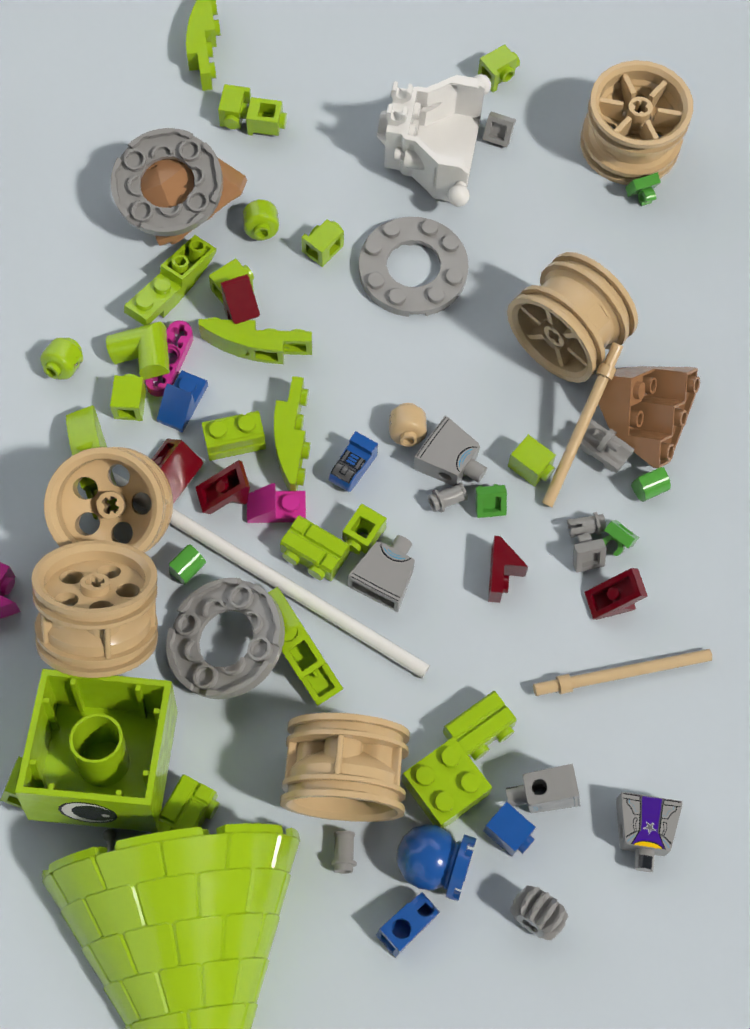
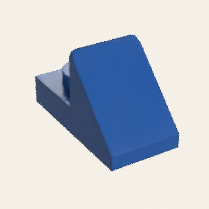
M182 370L174 385L167 384L165 387L157 422L184 432L208 387V381Z

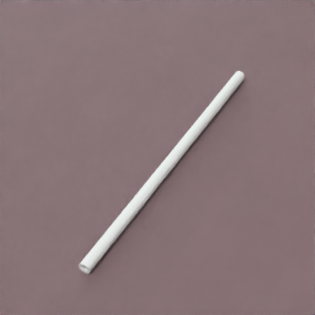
M113 472L117 486H125L129 482ZM143 492L136 494L133 501L150 511L152 506L150 497ZM173 508L171 525L272 587L276 588L278 586L285 595L417 676L423 678L428 671L429 664Z

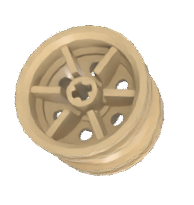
M633 60L621 62L604 71L593 85L588 102V113L586 114L581 131L580 146L583 156L590 167L602 177L623 185H628L635 179L657 172L661 179L670 172L677 161L683 137L687 132L693 114V98L690 89L674 71L650 61Z
M565 252L559 254L541 272V286H528L508 305L507 316L512 332L518 342L538 364L559 378L569 382L580 383L587 381L598 369L600 363H604L605 349H610L612 342L622 345L635 332L638 325V314L629 293L609 270L585 255L576 252Z

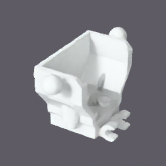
M483 74L474 77L455 75L427 88L419 86L413 88L412 84H408L407 89L398 88V82L394 81L391 90L392 104H389L388 108L381 112L377 137L385 145L384 167L397 169L403 175L412 176L434 199L449 201L456 207L464 206L470 198L467 185L481 119L483 98L491 89L490 79Z

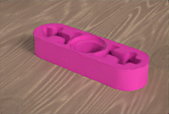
M175 321L166 330L168 353L175 354L177 360L169 364L170 373L162 376L164 384L159 383L158 386H154L153 381H158L160 376L145 380L147 390L153 396L162 397L166 385L174 384L191 347L193 332L191 326L185 321ZM181 331H184V332H185V336H180V338H179V340H178V342H177V343H178V347H177V346L175 345V343H176L175 334H180Z

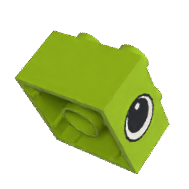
M42 669L15 790L28 820L158 832L178 714L172 681L125 676L85 678L68 675L58 670Z

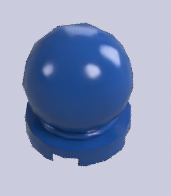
M425 824L412 828L403 836L397 847L396 861L399 871L409 884L418 889L433 891L444 886V889L447 890L446 898L459 901L461 892L455 889H462L473 854V850L467 848L468 846L474 848L477 838L464 834L462 842H456L450 832L439 826Z

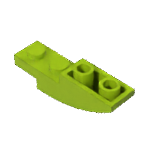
M196 0L189 17L186 32L189 71L200 70L202 91L213 90L212 79L216 78L215 63H209V58L213 57L212 47H217L216 36L221 35L219 19H213L214 15H218L216 0Z
M194 235L161 264L160 273L124 305V313L142 325L150 324L159 315L164 318L193 287L216 254L217 248Z
M210 317L199 319L198 322L200 336L203 340L237 357L263 363L284 364V354L312 355V331L302 329L277 331L272 328L256 330V320L234 324L232 320Z
M292 376L288 402L276 400L274 411L276 456L281 475L289 491H297L298 485H304L306 469L302 468L303 459L308 460L311 442H306V431L302 430L304 415L300 414L301 406H307L309 389H304V378Z
M93 405L66 415L67 433L72 456L87 449L107 447ZM111 470V480L116 485V481ZM84 477L79 481L81 488L86 492L87 499H91L97 494L98 486L94 480ZM116 498L107 500L110 504V511L119 509L116 505ZM92 513L93 518L99 520L98 516Z
M277 586L268 593L278 604L284 619L285 637L282 652L317 706H319L344 688Z

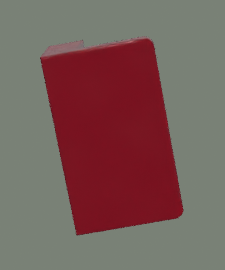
M166 439L152 458L168 479L172 490L173 504L203 465V460L182 440Z

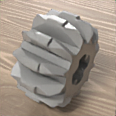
M529 885L517 894L510 908L514 919L521 924V927L526 928L538 938H544L545 940L555 938L566 925L565 922L568 918L564 906L558 903L556 898L550 896L548 892L542 891L539 887Z

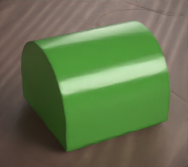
M660 467L638 477L632 482L631 487L637 498L644 502L670 490L671 483L665 468Z
M189 544L169 563V573L185 585L206 564V561Z

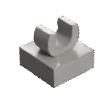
M491 111L482 140L508 147L516 119Z
M589 533L578 535L579 544H574L573 566L576 573L605 567L606 545L603 538L592 541Z

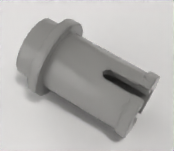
M458 483L439 492L438 490H433L432 494L428 495V500L434 512L438 510L439 512H444L446 507L468 500L464 485Z
M594 512L593 516L567 519L571 538L587 533L601 535V532H604L606 528L604 515H598L597 512Z
M352 831L334 832V860L331 861V866H334L335 873H352L353 867L357 864L353 860L355 833Z

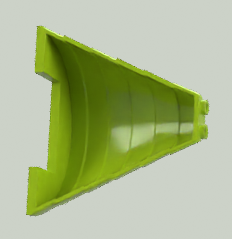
M242 823L220 826L216 828L217 834H210L209 830L202 829V827L157 832L118 840L114 846V851L108 852L107 847H91L75 852L49 864L48 870L42 871V883L60 909L61 916L80 944L81 951L102 983L104 992L126 1025L125 1029H251L258 1007L257 1000L269 964V953L280 920L279 915L291 878V868L300 842L297 830L288 828L286 829V834H283L282 825Z

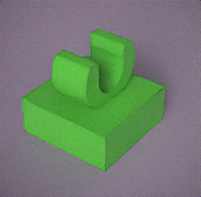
M658 172L631 181L625 187L628 197L638 194L641 206L656 200L654 188L661 183Z
M493 484V486L482 487L480 485L476 487L477 518L507 515V490L505 485Z
M612 520L604 530L609 534L603 538L605 545L607 546L610 540H614L618 544V548L614 552L615 556L622 554L625 547H633L639 539L636 534L617 520Z

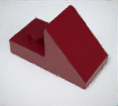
M248 274L221 282L224 311L228 320H232L234 324H239L260 316Z
M240 460L195 487L202 512L206 514H212L230 502L247 504L250 490L243 462Z
M495 535L491 546L488 602L500 603L502 594L508 593L509 576L525 577L528 566L501 536Z
M630 568L584 592L593 620L633 611L636 609V602L648 597L638 568Z

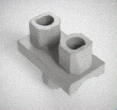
M593 419L590 421L579 446L580 450L587 455L593 456L603 463L604 467L615 473L621 469L635 449L615 436V430L610 429L608 431Z

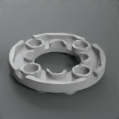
M162 128L146 132L132 140L121 157H117L111 174L112 195L123 217L140 231L156 236L184 234L203 224L218 206L223 191V174L220 163L212 148L206 142L204 143L193 136L191 132L175 128ZM163 159H176L185 163L192 170L195 177L194 188L182 204L180 203L171 208L158 207L151 204L141 191V179L146 169L153 163Z
M422 217L398 218L379 226L364 242L359 256L360 281L371 300L384 310L409 317V314H425L428 316L446 309L460 296L467 280L468 257L460 239L443 224ZM422 244L424 247L432 249L437 255L441 265L440 272L435 280L427 285L408 287L396 282L391 277L386 266L387 259L392 251L401 245L412 246Z
M240 578L218 579L195 590L177 609L179 614L175 619L173 627H169L167 633V658L175 677L194 693L210 699L234 698L258 686L275 667L284 644V619L276 601L259 585L243 581ZM227 611L243 613L248 617L253 627V640L248 645V652L233 665L226 667L211 666L204 660L200 652L199 642L203 629L211 619L220 613Z

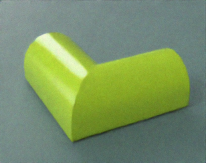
M161 321L106 337V347L114 364L138 358L139 375L144 380L170 373L166 326Z

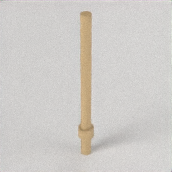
M612 342L604 363H600L596 371L597 379L542 501L543 504L549 507H553L608 381L614 377L617 370L614 367L623 349V346Z
M710 649L571 677L569 674L556 676V680L533 684L535 696L554 692L565 694L573 692L574 688L712 661V653Z

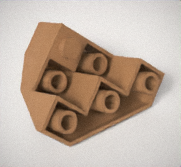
M219 158L218 161L223 174V191L217 208L207 220L232 200L241 196L248 181L245 175ZM163 159L153 163L146 169L141 179V191L151 204L158 207L171 208L180 203L182 204L194 188L195 177L192 170L185 163L176 159ZM191 231L176 236L155 235L159 246L169 242L170 244H176Z
M637 366L618 368L613 379L608 381L598 403L609 429L615 430V436L634 448V453L653 468H660L670 463L673 458L676 445L700 387V378L697 376L698 368Z

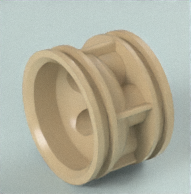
M123 447L91 448L71 456L58 467L51 477L44 499V514L47 527L53 539L60 547L90 540L118 542L114 537V528L119 522H127L132 527L133 536L126 544L145 553L163 537L168 529L173 513L172 490L161 468L143 453ZM118 464L124 466L130 474L129 482L125 486H117L111 480V470ZM84 477L91 478L98 486L97 494L91 499L83 498L78 493V483ZM140 492L146 493L152 502L151 509L147 514L138 513L133 507V499ZM116 498V505L119 509L110 511V504L107 500ZM88 512L96 514L100 521L98 530L93 534L83 532L79 525L81 516Z
M90 540L59 547L46 554L35 565L31 578L33 602L39 611L35 621V641L37 652L46 664L68 675L101 678L130 671L144 663L153 654L158 642V619L156 615L157 569L148 555L124 543Z
M313 713L300 715L289 720L287 731L290 735L286 738L288 750L285 779L282 781V790L286 793L280 797L281 807L309 817L351 822L389 821L404 816L405 806L401 802L405 800L406 791L400 787L402 759H405L409 754V748L406 744L409 742L410 732L406 727L390 720L350 713Z

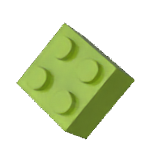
M454 736L402 774L401 780L432 824L443 829L489 796L493 788Z

